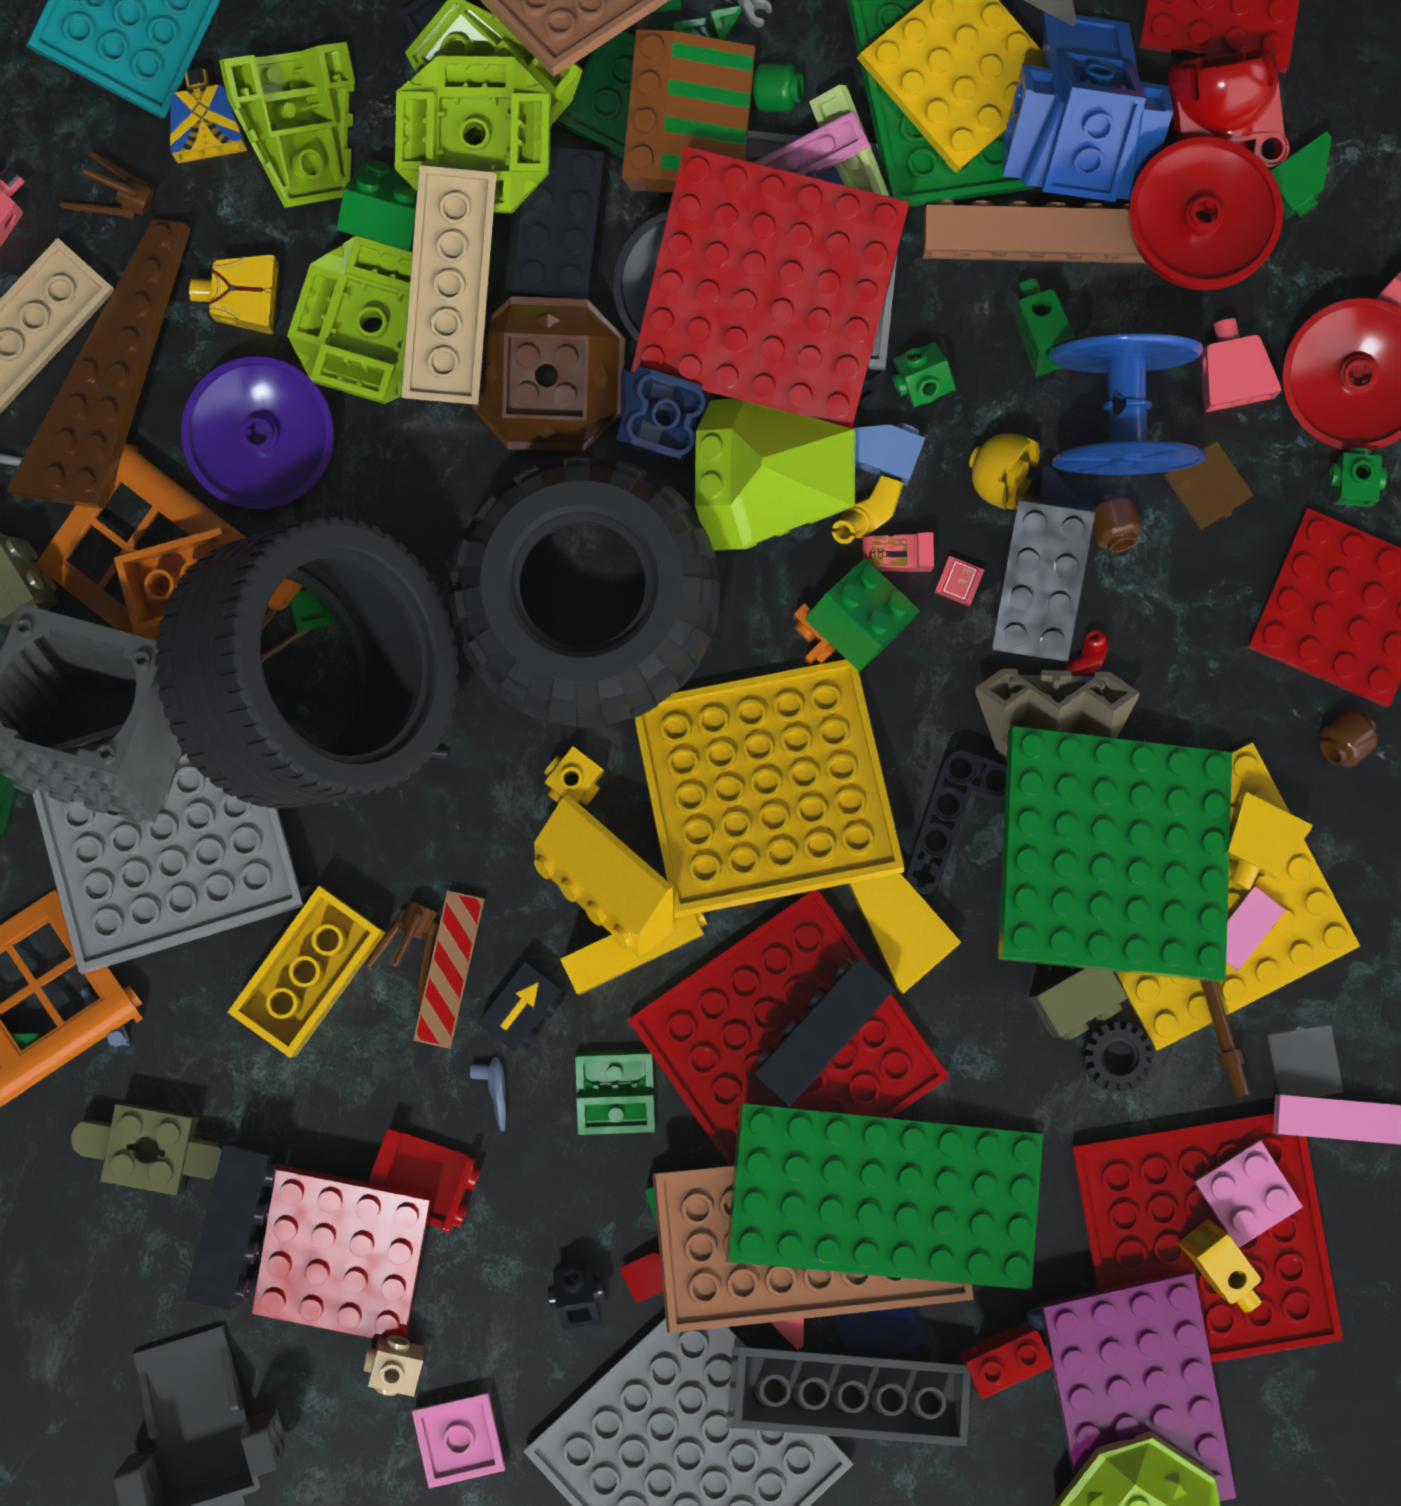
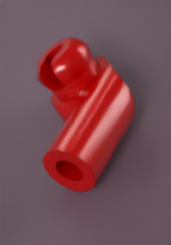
M1099 630L1090 631L1085 637L1080 657L1062 663L1063 671H1071L1072 676L1081 677L1099 670L1103 665L1109 646L1105 634Z

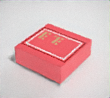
M949 556L934 593L970 607L984 570Z

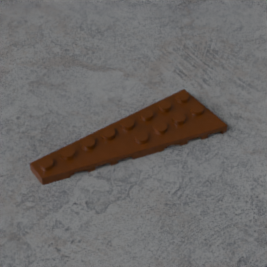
M151 221L7 488L8 493L15 497L105 509L191 230L183 222Z

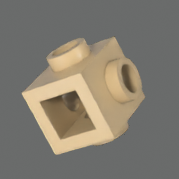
M391 1335L388 1338L378 1336L376 1348H368L363 1366V1371L369 1372L368 1387L374 1388L383 1395L393 1396L399 1393L414 1397L423 1364L424 1346L412 1344L408 1339L397 1335Z

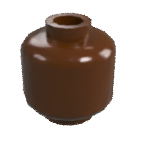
M1106 494L1099 497L1095 501V517L1092 533L1098 547L1109 549L1112 553L1122 552L1133 547L1137 543V537L1140 536L1143 529L1133 501L1126 497H1117L1116 494Z
M1352 710L1341 712L1322 729L1320 733L1321 752L1334 765L1346 767L1357 765L1378 744L1374 721L1364 713L1359 714Z

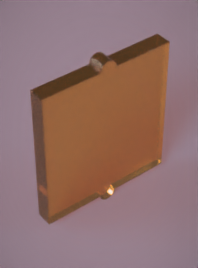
M1217 441L1203 450L1206 455V460L1203 463L1165 474V478L1200 530H1203L1222 516L1229 517L1233 509L1254 496Z

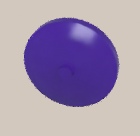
M254 356L224 363L208 373L199 382L190 395L184 409L181 423V440L184 455L192 473L211 494L224 502L241 508L272 509L299 499L309 492L321 479L333 453L335 428L328 401L317 384L311 382L309 376L286 362L274 358Z

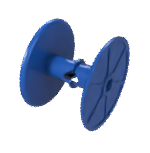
M1117 334L1079 339L1053 348L1050 351V358L1053 363L1060 367L1081 372L1108 373V402L1103 404V410L1109 412V442L1083 445L1064 450L1053 458V467L1062 471L1079 474L1137 475L1175 471L1203 463L1206 460L1205 452L1196 446L1178 442L1148 441L1147 410L1151 409L1153 405L1147 400L1146 371L1162 370L1192 362L1202 354L1203 345L1196 340L1174 335ZM1114 396L1118 397L1126 405L1125 409L1117 417L1113 416Z

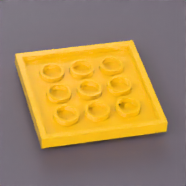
M924 0L863 50L857 59L956 173L1005 132L1022 65L1042 67V50L999 0Z

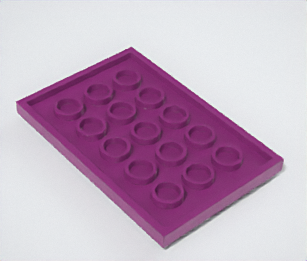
M1186 1270L1040 1304L1049 1354L1054 1365L1052 1367L1073 1478L1097 1447L1117 1441L1134 1439L1136 1435L1152 1432L1213 1472L1220 1502L1236 1498L1195 1273L1193 1271Z

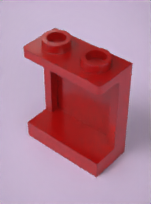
M391 1127L386 1131L368 1183L432 1195L427 1224L450 1233L454 1226L461 1227L468 1205L462 1204L467 1189L474 1191L481 1169L475 1167L478 1158Z
M1028 1320L958 1352L962 1364L967 1366L971 1375V1384L981 1399L987 1398L1054 1366L1039 1332L1032 1330Z

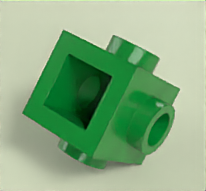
M935 342L920 348H913L904 355L893 359L897 374L892 376L894 386L899 396L906 395L913 407L930 403L936 398L956 390L948 361Z
M1350 448L1348 453H1343L1337 458L1336 463L1331 464L1329 471V485L1334 486L1333 504L1372 507L1379 501L1380 490H1384L1387 480L1386 467H1381L1382 456L1371 455V450Z

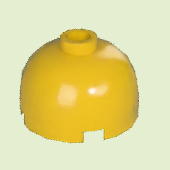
M1008 432L999 433L988 439L982 447H976L970 457L969 466L972 468L971 477L975 491L979 496L1001 509H1014L1016 492L1026 493L1032 483V480L1025 478L1030 466L1037 469L1040 454L1038 442L1025 436Z

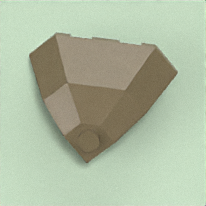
M1001 669L978 685L975 692L998 756L1005 765H1007L1008 729L1016 726L1117 739L1139 697L1137 690L1111 672H1094V677L1072 676L1071 671L1041 670V675H1018V669Z

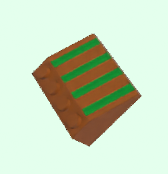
M636 30L622 178L631 191L673 192L684 146L745 160L755 46L677 31Z

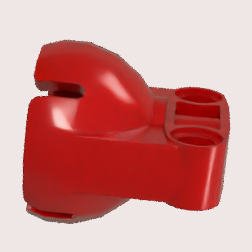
M1253 49L1246 53V60L1241 51H1229L1191 58L1182 61L1180 64L1171 65L1167 81L1173 106L1172 121L1175 143L1194 137L1226 139L1240 144L1253 152L1268 168L1281 164L1287 158L1290 146L1284 134L1277 63L1271 50ZM1273 137L1275 141L1273 152L1270 155L1263 156L1261 152L1263 142Z

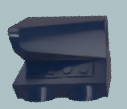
M637 366L634 373L631 372V369L623 367L621 373L620 428L616 440L620 442V445L685 462L686 455L692 449L695 442L693 430L697 416L702 413L705 407L703 386L652 369Z

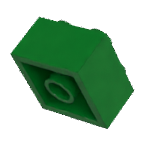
M364 160L343 190L337 230L410 251L413 247L417 191L396 169L390 168L387 163L378 160Z
M865 558L822 597L806 616L805 620L860 672L903 631L920 610Z

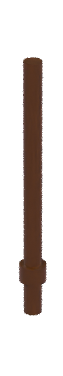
M1200 980L1221 1049V1053L1218 1056L1222 1069H1227L1235 1098L1248 1095L1250 1092L1241 1065L1245 1063L1241 1048H1236L1217 982Z

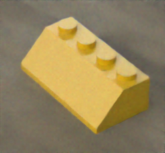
M570 795L564 796L534 842V865L542 877L545 879L550 878L560 887L563 895L570 902L576 901L585 909L588 917L594 924L602 925L606 928L621 948H628L639 958L673 932V886Z

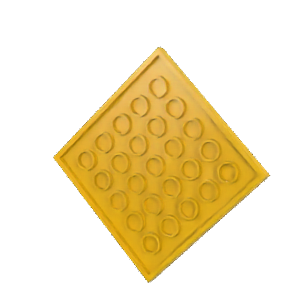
M847 659L676 692L658 704V707L634 718L667 882L673 886V912L675 918L904 872L903 859L859 672Z
M1253 742L1232 753L1230 824L1237 800L1245 792L1290 813ZM1305 840L1302 841L1277 876L1270 878L1258 872L1252 887L1256 886L1284 908L1285 911L1239 971H1236L1226 963V980L1217 982L1226 1015L1360 947ZM1229 858V878L1237 864V861ZM1231 882L1228 884V917L1249 892ZM1113 971L1128 997V1001L1143 1030L1152 1042L1151 1045L1154 1051H1158L1212 1023L1200 980Z

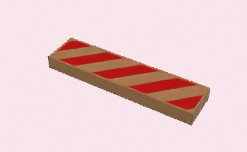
M447 891L413 1041L452 1049L485 904V899Z

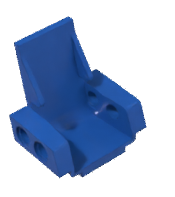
M1043 11L1041 17L1043 29L1042 67L1022 65L1001 144L1003 176L1020 178L1023 184L1041 187L1043 192L1116 202L1117 198L1129 200L1135 182L1143 168L1157 153L1162 151L1173 114L1169 86L1140 82L1129 23L1076 15L1077 22L1073 27Z

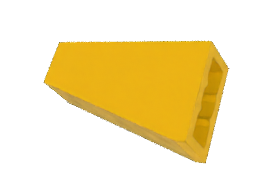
M901 873L848 883L893 983L901 994L905 993L961 943Z
M673 912V932L639 958L628 948H621L615 942L612 935L560 960L576 993L581 995L703 936L704 933L701 927L707 925V922L702 913L675 918Z

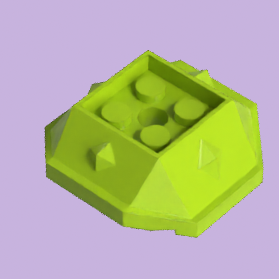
M436 56L410 81H407L396 91L395 169L416 191L419 165L497 173L493 213H513L549 174L551 95L515 57ZM474 127L484 128V140L477 145L468 144V132Z
M354 236L343 243L341 247L325 254L310 264L287 336L311 382L382 404L401 397L412 252L360 236ZM376 317L382 320V326L378 331L369 333L363 330L364 323L369 318Z
M1146 1432L1136 1435L1134 1439L1117 1441L1097 1447L1052 1506H1220L1213 1472L1154 1433Z

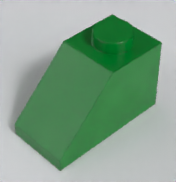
M1328 131L1271 170L1280 190L1283 216L1286 220L1295 213L1302 217L1318 205L1316 198L1324 189L1332 138Z

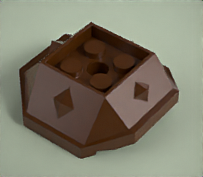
M511 296L485 321L478 405L472 404V409L507 449L583 452L620 417L621 373L623 367H625L626 337L588 298ZM544 364L552 365L558 373L557 381L550 385L542 383L537 376L538 367Z

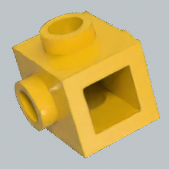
M572 746L564 758L557 755L544 773L548 776L545 784L551 789L547 795L559 804L561 799L568 794L579 804L582 802L587 806L600 790L596 783L604 774V770ZM571 775L579 777L578 783L574 786L566 785V780Z

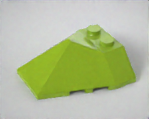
M447 0L405 52L416 74L436 56L515 57L551 95L550 127L572 102L583 72L574 63L553 77L493 13L466 0ZM482 127L472 128L467 134L468 144H480L485 138V129Z
M347 42L320 45L299 52L255 58V55L219 60L228 101L284 208L342 198L343 190L350 181L352 149L347 147L348 127L353 126V114L349 113L350 92L354 91L355 84Z
M739 399L711 400L696 430L695 509L701 525L706 529L714 551L749 549L756 546L758 542L773 536L779 537L789 533V530L806 523L812 524L855 507L856 430L810 416H801Z

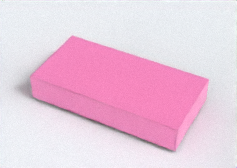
M1256 886L1250 889L1227 920L1226 963L1236 971H1239L1285 911L1284 908Z

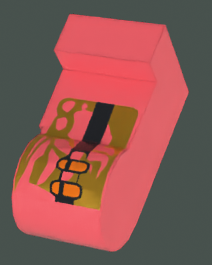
M933 532L862 538L863 559L866 558L879 571L932 572L934 568Z

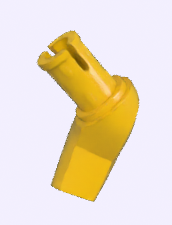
M880 475L869 497L855 502V507L842 511L840 520L832 527L836 529L832 531L834 539L841 544H848L855 538H864L888 521L894 515L904 483Z

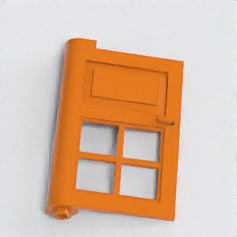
M125 444L107 503L120 484L124 483L152 505V508L127 542L97 518L103 509L76 505L36 564L40 570L46 572L54 581L116 630L156 640L157 636H160L158 630L133 632L127 607L105 590L117 573L115 561L97 584L68 561L74 550L93 525L122 548L118 556L138 551L135 546L159 512L190 536L219 527H234L138 453L139 449L135 445ZM237 531L239 540L246 538L243 534ZM284 579L273 593L268 607L276 611L283 610L303 586L289 579Z
M53 890L0 925V954L7 950L29 983L28 986L0 1004V1015L35 992L57 1025L55 1029L21 1051L0 1019V1107L132 1018L136 1023L143 1019L136 1009L142 1003L131 986L128 985L122 989L109 968L104 967L84 974L100 999L64 1022L41 988L77 964L62 905L56 890ZM50 923L71 954V957L36 980L14 948V945L42 926Z

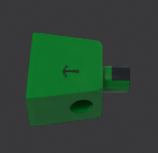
M1036 279L1026 280L1016 287L1020 298L1017 302L1016 324L1035 377L1063 368L1052 362L1050 351L1061 344L1075 341V336L1055 291L1049 289L1041 292Z

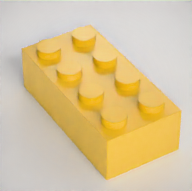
M318 886L227 1013L288 1057H297L386 932L330 891Z

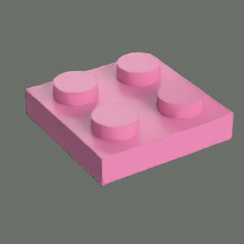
M1261 1140L1255 1141L1193 1181L1224 1231L1228 1233L1238 1248L1303 1207Z
M489 1392L412 1410L429 1488L505 1471V1462Z

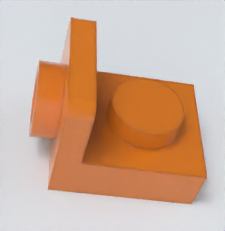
M803 604L793 615V619L797 622L794 629L809 643L813 639L818 642L805 657V661L810 666L816 660L822 664L836 649L805 620L811 609Z

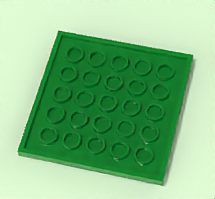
M1016 726L1008 729L998 959L1213 982L1225 981L1229 853H1227V848L1230 841L1232 752Z

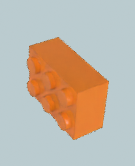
M219 527L114 557L133 632L158 630L160 619L164 618V615H162L166 603L170 602L169 596L172 590L178 587L177 582L182 575H186L187 569L192 564L197 563L199 558L208 554L211 550L239 540L236 528Z

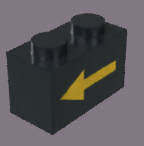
M524 962L478 1024L514 1052L520 1046L527 1050L540 1033L535 1028L544 1015L551 1019L564 1001L559 998L563 990L530 964Z

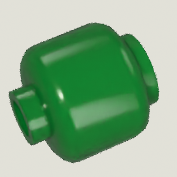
M762 63L756 68L752 82L751 99H754L759 111L765 113L791 112L797 103L802 102L804 97V79L802 73L797 72L794 65L790 63Z

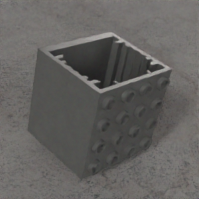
M19 605L0 653V768L2 769L1 774L13 781V787L32 794L35 793L36 789L48 792L50 798L62 803L69 804L71 799L84 803V807L97 813L105 814L107 809L119 812V816L129 822L141 824L142 820L156 823L182 754V750L177 743L178 738L176 735L173 736L169 728L170 722L169 719L165 718L162 709L165 707L163 701L160 702L158 694L160 685L156 682V672H158V666H155V654H158L156 640L28 605ZM64 674L135 693L132 710L120 731L106 745L100 746L94 752L79 749L76 756L41 746L42 744L39 742V737H43L44 724L50 718V709H56L59 705L55 696L66 697L73 692L63 680Z

